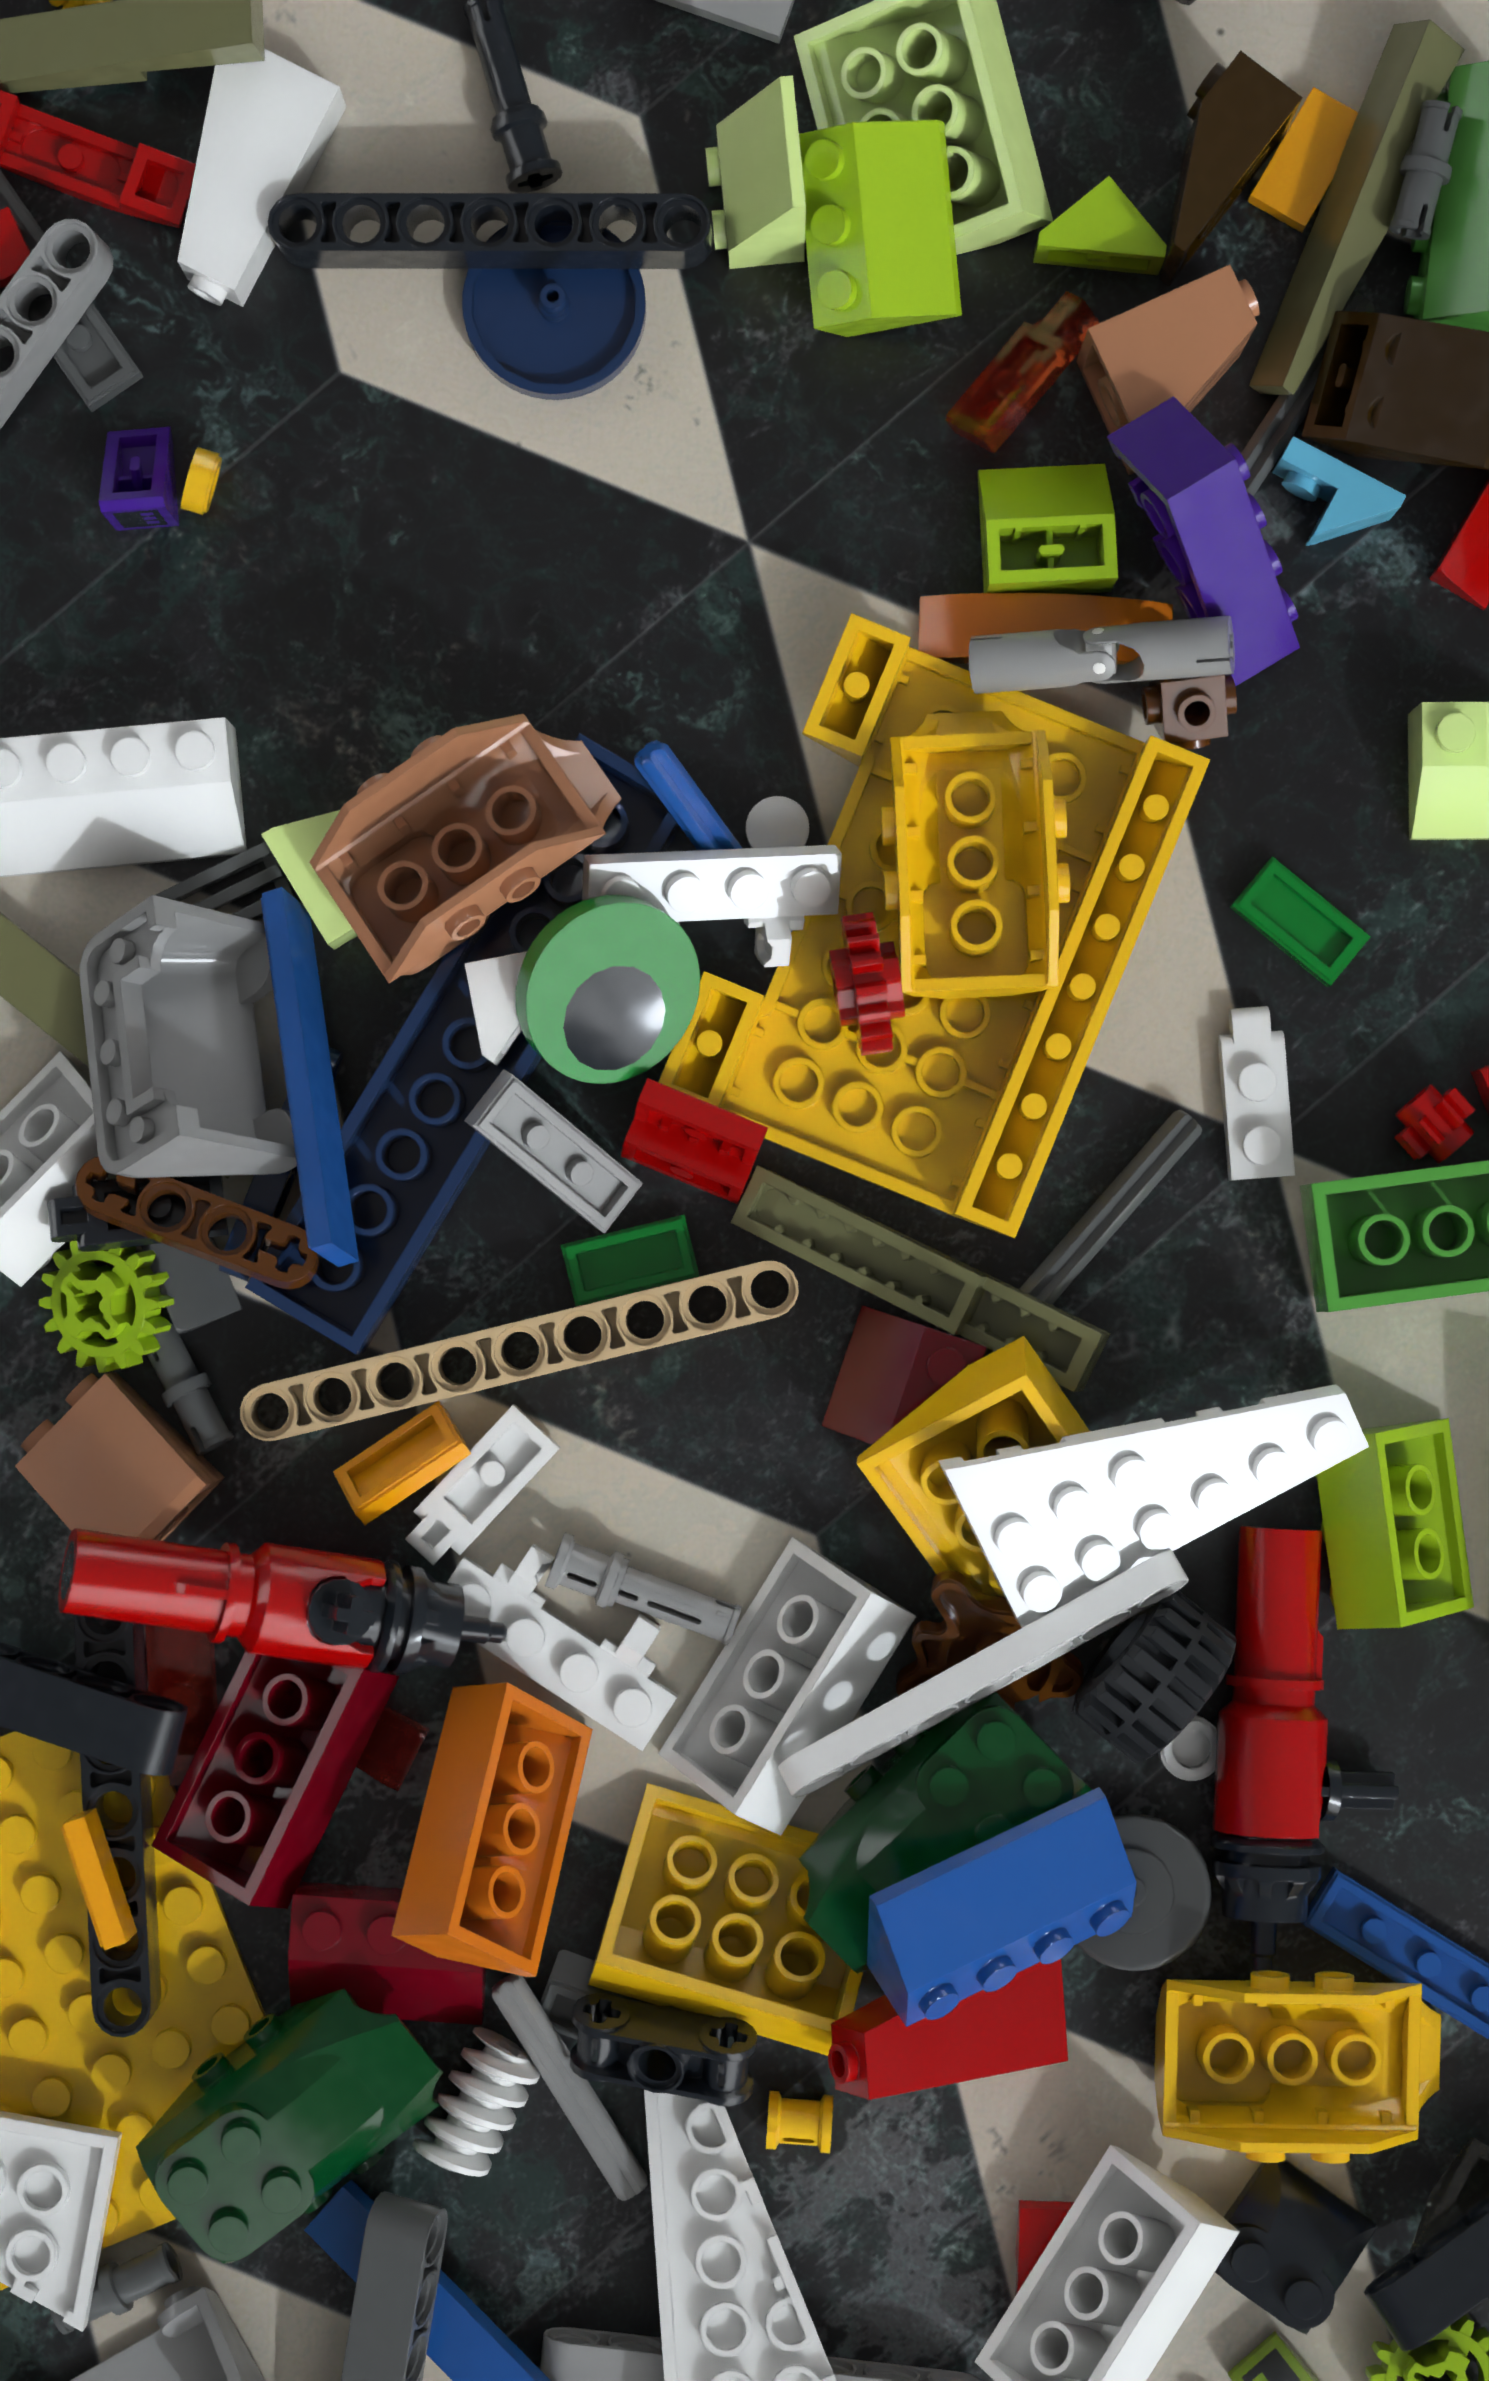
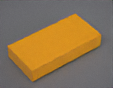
M1313 87L1251 193L1248 202L1302 233L1334 178L1358 112Z
M437 1401L334 1470L333 1473L355 1515L364 1525H367L472 1453L448 1411L440 1401Z
M95 1807L73 1815L62 1824L61 1830L100 1947L107 1950L127 1943L137 1932Z

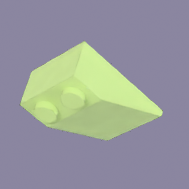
M793 75L781 76L716 125L717 147L705 148L709 187L721 186L723 209L711 211L715 250H728L729 269L805 262L806 203Z

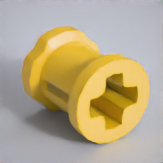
M770 2091L766 2149L775 2150L779 2143L818 2146L820 2153L830 2154L834 2095L824 2094L822 2099L818 2101L782 2098L779 2091Z

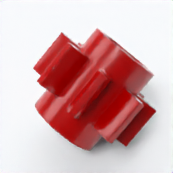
M1430 1084L1416 1094L1395 1114L1405 1128L1394 1138L1414 1160L1422 1158L1428 1152L1437 1163H1440L1460 1148L1474 1134V1131L1464 1119L1472 1114L1475 1108L1456 1087L1452 1090L1448 1089L1441 1095Z

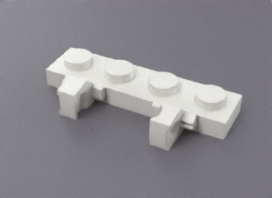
M835 845L584 855L582 901L603 895L632 896L656 906L678 924L679 921L744 919V923L748 928H756L754 953L759 962L764 967L789 966L792 944L791 931L803 930L804 916L838 914L842 853Z
M533 1544L516 1571L501 1563L495 1574H492L464 1556L448 1580V1583L459 1584L463 1588L465 1598L464 1615L488 1618L492 1622L503 1623L507 1627V1635L504 1642L500 1644L492 1642L477 1644L643 1751L678 1696L650 1677V1674L656 1667V1663L644 1656L660 1632L661 1627L640 1613L619 1646L607 1638L599 1644L543 1607L546 1598L535 1592L534 1589L555 1557L537 1545Z

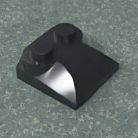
M1285 2159V2161L1278 2163L1262 2162L1223 2217L1240 2232L1215 2273L1276 2319L1307 2335L1311 2328L1323 2323L1330 2315L1334 2306L1336 2291L1343 2283L1378 2226L1374 2221Z

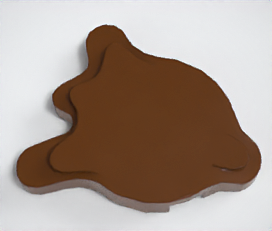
M945 1570L937 1574L932 1580L931 1598L945 1620L941 1623L920 1621L914 1625L912 1645L918 1658L899 1671L896 1678L897 1694L899 1696L1020 1630L1021 1626L1015 1619L1006 1598L981 1593L957 1571ZM1069 1651L997 1692L1014 1710L1015 1702L1030 1699L1038 1694L1039 1703L1049 1698H1068L1075 1695L1077 1689L1083 1683L1084 1668L1081 1661Z

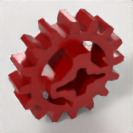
M873 912L842 916L841 925L844 948L829 950L833 992L840 1027L855 1025L861 1056L891 1052L893 1049V1033L890 1019L905 1017L901 972L894 941L880 943Z

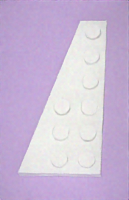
M1335 1384L1262 1398L1258 1405L1223 1411L1220 1407L1196 1411V1417L1165 1422L1162 1418L1064 1436L1059 1443L1024 1450L1020 1445L996 1449V1455L967 1461H964L960 1456L939 1460L938 1462L1015 1619L1023 1628L1139 1563L1162 1552L1174 1551L1366 1449L1369 1445L1346 1393Z
M644 2090L664 2381H837L725 2106H717L704 2100L684 2096L653 2093Z

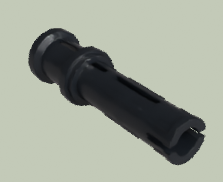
M469 0L463 6V11L469 22L491 100L496 111V116L492 119L490 130L493 139L496 142L502 143L510 170L505 179L507 187L511 192L527 193L548 187L560 179L563 172L560 163L551 158L543 129L548 123L546 115L538 105L531 103L503 7L504 1L486 0L487 11L490 20L486 21L479 0Z

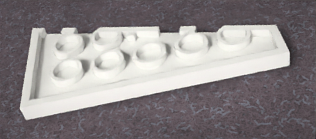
M0 2111V2282L10 2287L12 2294L29 2303L36 2301L63 2316V2322L83 2332L89 2319L122 2132Z

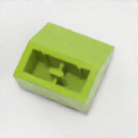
M1105 464L978 470L984 593L1082 594L1111 592L1118 579L1115 512Z

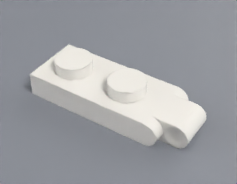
M1268 1006L1229 1009L1230 1034L1218 1035L1228 1181L1295 1176L1284 1033L1282 1030L1271 1031Z
M513 1404L470 1450L472 1454L460 1461L413 1511L422 1521L405 1540L432 1565L450 1547L461 1555L561 1447L520 1408Z

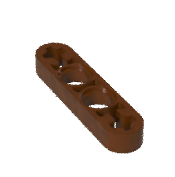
M99 1156L84 1163L77 1173L75 1186L78 1198L85 1210L100 1220L278 1288L289 1290L300 1288L310 1282L317 1272L318 1254L308 1248L306 1231L296 1225L170 1177L131 1178L116 1175L119 1188L136 1196L138 1184H146L138 1196L136 1215L131 1216L127 1214L132 1208L129 1199L116 1194H109L104 1202L97 1201L96 1191L90 1184L93 1180L105 1181L109 1175L101 1166ZM169 1194L182 1199L186 1205L185 1216L176 1225L161 1227L150 1220L148 1214L150 1206L158 1197ZM235 1218L241 1221L247 1229L246 1239L242 1245L229 1251L220 1250L213 1246L209 1239L210 1229L220 1219ZM259 1230L269 1231L264 1237L267 1246L277 1250L285 1251L289 1247L290 1242L299 1244L300 1257L306 1260L303 1266L292 1264L287 1272L279 1271L277 1258L262 1250L258 1252V1262L249 1261L248 1259L257 1248Z

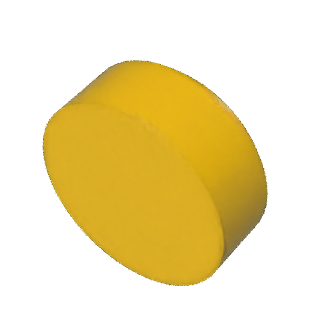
M197 447L185 482L181 509L200 515L208 512L221 469L222 457H220V453Z

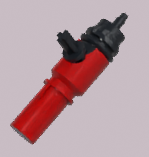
M1239 1526L1235 1638L1237 1642L1234 1651L1233 1673L1225 1674V1684L1232 1685L1233 1690L1232 1701L1218 1712L1213 1829L1218 1831V1833L1211 1838V1846L1224 1850V1856L1212 1858V1872L1223 1889L1222 1915L1232 1919L1251 1921L1250 1953L1252 1954L1253 1971H1273V1957L1276 1955L1277 1923H1300L1307 1921L1308 1895L1321 1879V1865L1311 1862L1310 1855H1320L1325 1850V1846L1317 1839L1319 1838L1320 1821H1334L1340 1809L1393 1810L1394 1799H1398L1399 1787L1394 1785L1395 1773L1340 1770L1337 1760L1333 1757H1327L1328 1719L1315 1706V1691L1324 1690V1680L1322 1679L1324 1637L1318 1631L1321 1530Z
M74 1528L65 1549L59 1582L58 1607L60 1613L206 1633L209 1642L218 1644L222 1643L226 1636L236 1637L248 1654L364 1669L368 1667L371 1673L382 1672L386 1666L389 1672L407 1674L422 1665L448 1668L455 1659L460 1641L500 1644L505 1641L507 1635V1627L503 1623L492 1622L488 1618L464 1615L465 1598L463 1588L459 1584L436 1581L422 1567L405 1565L401 1569L396 1560L389 1559L382 1563L380 1559L267 1542L251 1554L240 1553L238 1545L230 1542L224 1543L219 1550Z

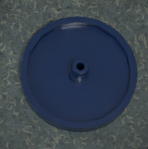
M562 220L551 221L541 230L540 238L550 243L561 242L570 234L572 225ZM508 225L495 232L486 243L497 242L503 238L507 232ZM605 229L603 234L605 239L614 243L622 242L609 229ZM468 269L462 294V310L471 346L483 366L497 380L510 389L533 398L564 400L581 397L598 390L612 381L627 366L634 356L644 332L646 298L643 279L639 269Z

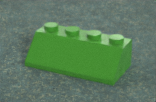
M1488 60L1456 66L1437 98L1439 101L1451 103L1448 113L1451 112L1453 106H1458L1463 110V114L1458 123L1448 161L1453 171L1450 182L1441 187L1430 228V238L1427 240L1411 239V251L1420 253L1418 276L1410 275L1404 299V314L1413 315V319L1489 332Z

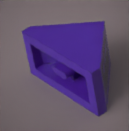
M171 427L107 432L99 506L101 513L116 531L179 526Z

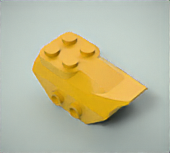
M1003 711L926 714L921 725L910 736L890 737L893 806H881L882 845H895L896 870L884 871L885 910H898L902 993L918 997L954 999L1013 996L1058 986L1059 903L1070 902V872L1068 863H1057L1056 838L1067 837V811L1065 798L1054 799L1046 731H1023L1010 722Z
M1271 1970L1252 1971L1250 1973V1981L1167 1979L1160 1992L1155 2030L1154 2082L1162 2136L1236 2152H1246L1247 2159L1263 2163L1285 2161V2153H1310V2159L1317 2162L1330 2164L1347 2163L1350 2161V2154H1372L1417 2140L1419 2111L1425 2102L1434 2093L1439 2091L1441 2014L1430 2009L1422 2001V1983L1354 1982V1975L1344 1972L1315 1973V1982L1290 1981V1974Z

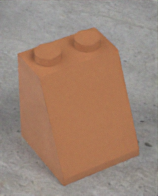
M1231 265L1225 266L1088 328L1076 362L1109 434L1173 396L1191 413L1240 357L1257 325L1255 317L1260 314V310L1251 285L1246 279L1238 281ZM1121 459L1128 475L1135 473L1127 465V463L1123 459Z
M117 1372L105 1373L100 1379L93 1373L84 1378L65 1399L72 1408L55 1425L49 1419H46L33 1430L21 1444V1447L27 1454L15 1465L18 1471L71 1531L74 1528L159 1541H164L225 1478L202 1455L197 1456L194 1451L195 1448Z

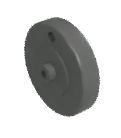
M1144 1814L1115 1815L1113 1817L1137 1882L1132 1917L1113 1934L1104 1937L1096 1934L1077 1945L1091 1958L1116 1969L1143 1971L1159 1968L1183 1956L1202 1935L1210 1917L1213 1900V1887L1209 1868L1204 1856L1192 1839L1171 1823Z

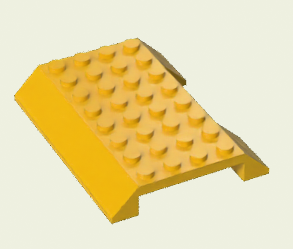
M851 613L802 732L806 737L859 767L827 844L835 845L842 853L838 914L804 916L803 930H793L791 932L792 944L789 966H777L765 998L762 994L704 971L700 980L699 997L692 1020L680 1041L671 1050L659 1083L768 1127L764 1138L768 1141L954 1217L1015 1238L1210 759L1152 735L1144 743L1019 691L975 694L971 684L970 671L909 647L911 637ZM1003 711L1009 721L1023 731L1045 730L1053 778L1054 799L1065 798L1067 811V837L1056 838L1057 863H1068L1070 872V902L1059 903L1058 986L1044 991L1000 997L941 999L918 997L903 993L905 1017L890 1019L893 1033L892 1051L861 1056L855 1025L840 1027L834 999L829 950L844 948L841 925L842 916L873 912L880 943L894 941L895 952L900 966L898 910H885L884 871L896 870L895 845H882L881 806H893L890 737L910 736L921 725L926 714Z

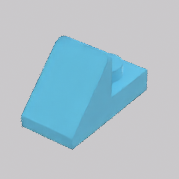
M1294 436L1284 449L1272 472L1284 479L1282 486L1293 495L1307 501H1316L1317 497L1328 502L1306 542V546L1389 521L1406 498L1405 494Z

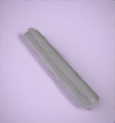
M510 1974L501 1979L492 1987L493 2000L613 2192L622 2201L639 2194L648 2185L646 2173L588 2080L579 2077L572 2071L570 2067V2051L523 1976Z

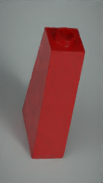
M1061 1959L1050 1964L1039 1962L1016 1973L1015 1977L1007 1985L996 1991L986 1992L981 1990L959 2001L951 2012L939 2019L928 2020L924 2018L906 2027L887 1996L883 1995L831 2023L832 2046L828 2053L830 2072L835 2080V2090L872 2100L1068 2061Z

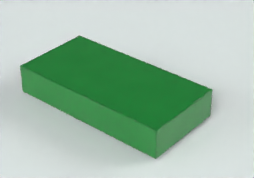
M1273 856L1229 907L1326 987L1333 984L1371 937Z
M685 1215L561 1245L576 1307L700 1276Z

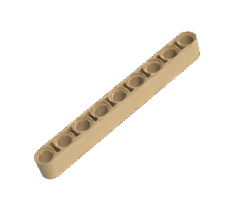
M761 1261L261 1384L251 1389L243 1398L240 1407V1420L245 1430L254 1438L262 1441H276L765 1321L787 1313L795 1305L799 1294L798 1281L794 1272L785 1264L777 1261ZM763 1271H776L788 1283L787 1297L777 1307L765 1308L760 1306L751 1295L753 1279ZM702 1286L718 1288L726 1299L727 1308L724 1315L713 1323L698 1321L689 1309L691 1295ZM650 1301L655 1303L664 1315L662 1330L652 1338L638 1337L628 1326L627 1316L629 1311L638 1302ZM580 1316L593 1319L601 1329L600 1344L590 1353L574 1351L566 1340V1330L569 1323ZM516 1332L530 1334L536 1339L539 1346L538 1358L529 1368L520 1369L512 1366L504 1355L506 1340ZM454 1347L467 1349L476 1360L475 1374L465 1384H457L450 1381L443 1371L442 1362L444 1356ZM398 1362L405 1365L411 1370L414 1385L412 1391L403 1399L390 1397L381 1386L382 1372L391 1363ZM327 1379H340L348 1385L351 1391L349 1407L341 1414L330 1413L321 1405L319 1391L321 1385ZM268 1393L279 1395L288 1406L289 1415L287 1421L280 1429L266 1427L258 1417L257 1407L259 1401Z

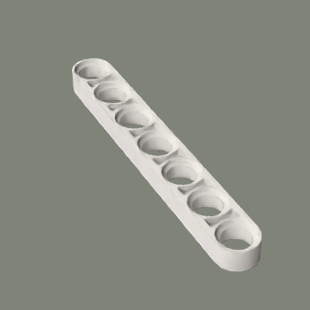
M1173 1551L1162 1552L1139 1563L788 1757L778 1766V1770L793 1798L801 1797L831 1783L1158 1603L1163 1598L1181 1589L1188 1583L1189 1579Z

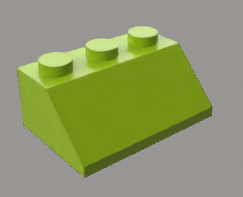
M941 120L851 122L800 133L799 142L806 203L805 240L814 329L851 337L962 316L944 122Z
M1449 1418L1361 1429L1369 1447L1315 1475L1318 1481L1323 1519L1321 1531L1326 1544L1331 1579L1330 1599L1335 1609L1337 1630L1402 1628L1474 1608Z

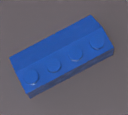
M1100 1787L869 1896L867 1966L906 2027L924 2018L928 2020L939 2019L951 2012L959 2001L981 1990L986 1992L996 1991L1007 1985L1015 1977L1016 1973L1039 1962L1042 1964L1053 1963L1064 1957L1074 1945L1096 1934L1100 1937L1113 1934L1132 1917L1137 1882L1109 1803Z

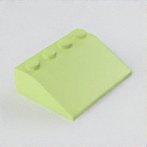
M874 0L794 35L817 130L851 122L941 120L944 122L956 255L1000 244L1053 222L997 0Z

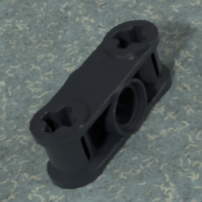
M607 1993L586 1995L578 1999L573 2006L572 2021L578 2029V2039L570 2051V2067L575 2074L583 2079L596 2082L606 2081L642 2088L653 2093H668L704 2100L717 2106L739 2105L748 2100L753 2093V2076L748 2070L749 2057L757 2048V2032L753 2026L744 2020L734 2017H715L684 2011L673 2006H657L621 1999L618 1996ZM606 2012L608 2018L602 2023L603 2013ZM729 2037L734 2038L731 2048H728ZM598 2051L597 2062H593L592 2057ZM721 2075H725L724 2086L721 2087L718 2084V2080L721 2078Z

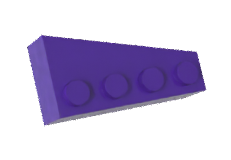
M1174 396L1108 435L1107 439L1115 456L1118 459H1123L1139 476L1130 481L1128 485L1137 505L1145 509L1150 521L1160 533L1153 537V541L1168 569L1180 583L1175 589L1188 618L1231 616L1235 647V669L1232 677L1235 687L1299 649L1300 646L1292 622L1298 619V613L1287 592L1278 584L1276 576L1283 572L1282 565L1273 548L1262 537L1260 529L1267 526V521L1258 502L1246 490L1244 481L1249 479L1251 475L1245 459L1236 446L1232 443L1223 446Z

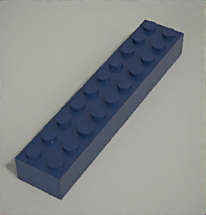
M579 733L575 741L582 740L622 798L604 824L603 829L606 834L542 877L538 888L528 897L514 903L506 902L493 911L486 924L476 934L445 955L341 1127L359 1261L337 1267L318 1254L319 1263L316 1274L310 1282L300 1288L290 1290L278 1288L252 1277L245 1286L246 1289L354 1354H362L366 1351L490 1145L486 1138L464 1120L503 1069L513 1074L526 1085L542 1059L530 1046L522 1030L498 1066L482 1055L464 963L528 951L537 935L552 919L567 908L582 901L584 855L666 852L681 828L636 766ZM300 1195L285 1222L296 1225L306 1231ZM290 1242L289 1247L285 1251L269 1247L267 1253L277 1258L279 1271L287 1272L292 1264L303 1266L306 1261L300 1257L299 1244Z

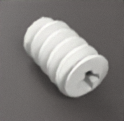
M475 2027L473 2033L485 2044L483 2051L463 2048L460 2055L473 2067L471 2073L451 2070L448 2078L460 2089V2094L458 2096L444 2093L438 2094L436 2101L448 2113L446 2119L427 2115L424 2124L436 2138L434 2142L415 2138L412 2146L420 2155L444 2169L468 2176L481 2177L487 2175L492 2166V2162L486 2153L494 2154L500 2152L504 2144V2139L498 2130H510L516 2122L517 2118L510 2107H523L528 2100L529 2095L522 2084H536L540 2078V2073L528 2054L517 2044L492 2030Z

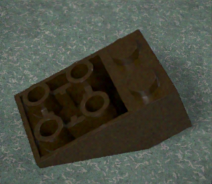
M1336 311L1302 437L1354 457L1489 469V332L1384 313Z

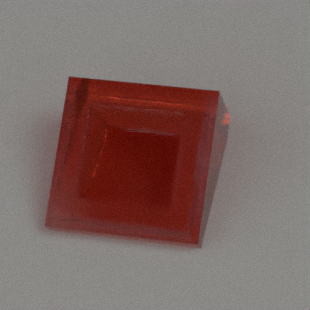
M385 1707L356 1767L398 1792L430 1729Z

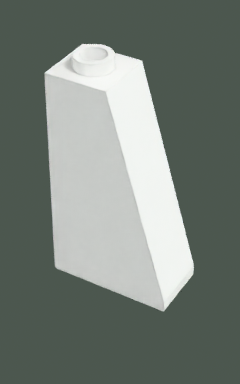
M264 49L265 61L215 65L177 260L186 278L190 280L187 287L201 298L219 306L223 304L225 298L242 307L244 306L276 244L268 227L270 210L276 201L285 195L303 192L346 109V104L338 85Z

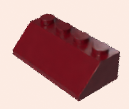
M245 1651L151 1846L248 1906L287 1909L292 1900V1895L300 1884L400 1676L389 1672L386 1668L382 1672L371 1673L368 1667L364 1669L340 1667L248 1654Z

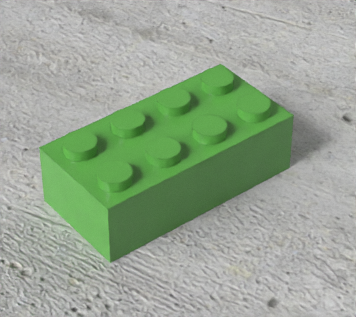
M1489 1160L1299 1186L1316 1312H1335L1489 1291Z

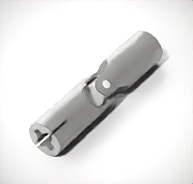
M1229 615L1100 626L1087 631L1055 629L971 636L969 643V671L975 694L1075 686L1082 682L1107 684L1232 675L1235 669L1234 633L1231 616ZM1120 644L1134 649L1140 655V657L1129 663L1117 665V652Z

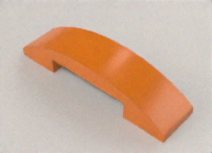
M968 593L921 596L919 599L918 650L948 663H969L971 636L1055 629L1087 631L1100 626L1173 620V604L1119 597L1053 593ZM1120 644L1117 652V665L1129 663L1140 657V655L1134 649Z

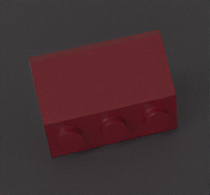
M301 1882L292 1895L288 1950L291 2007L345 1988L360 2008L370 2012L396 2014L401 2020L483 2025L487 1968L439 1958L391 1936L403 1889Z

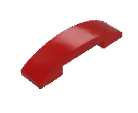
M0 90L1 168L98 206L147 221L180 228L189 203L196 167L195 163L139 143L138 148L22 105L18 96Z

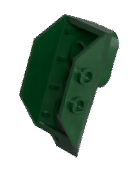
M997 1691L892 1748L896 1754L879 1770L872 1764L863 1769L844 1790L850 1799L843 1804L799 1858V1861L808 1871L809 1897L804 1919L857 1974L869 1969L867 1966L870 1895L1092 1790Z
M345 1988L293 2005L278 2017L274 2013H270L251 2026L244 2035L243 2039L245 2042L226 2057L222 2052H219L204 2061L193 2073V2082L188 2085L139 2142L136 2149L142 2167L161 2201L198 2246L211 2258L227 2264L250 2255L302 2214H309L318 2209L331 2196L333 2186L348 2174L353 2172L355 2175H360L373 2167L383 2156L385 2146L439 2106L433 2098V2090L443 2071L396 2014H379L360 2008Z

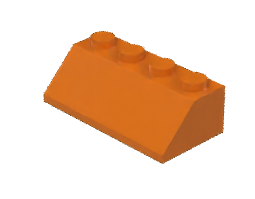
M508 1682L452 1688L391 1936L439 1958L525 1977L537 1976L592 1735V1728Z

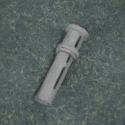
M564 1533L545 1587L555 1589L558 1585L594 1597L596 1605L602 1608L606 1606L612 1608L615 1602L668 1623L721 1641L725 1645L729 1644L742 1606L733 1605L681 1584L628 1566L630 1559L624 1558L625 1554L615 1551L609 1556L575 1543L574 1535Z

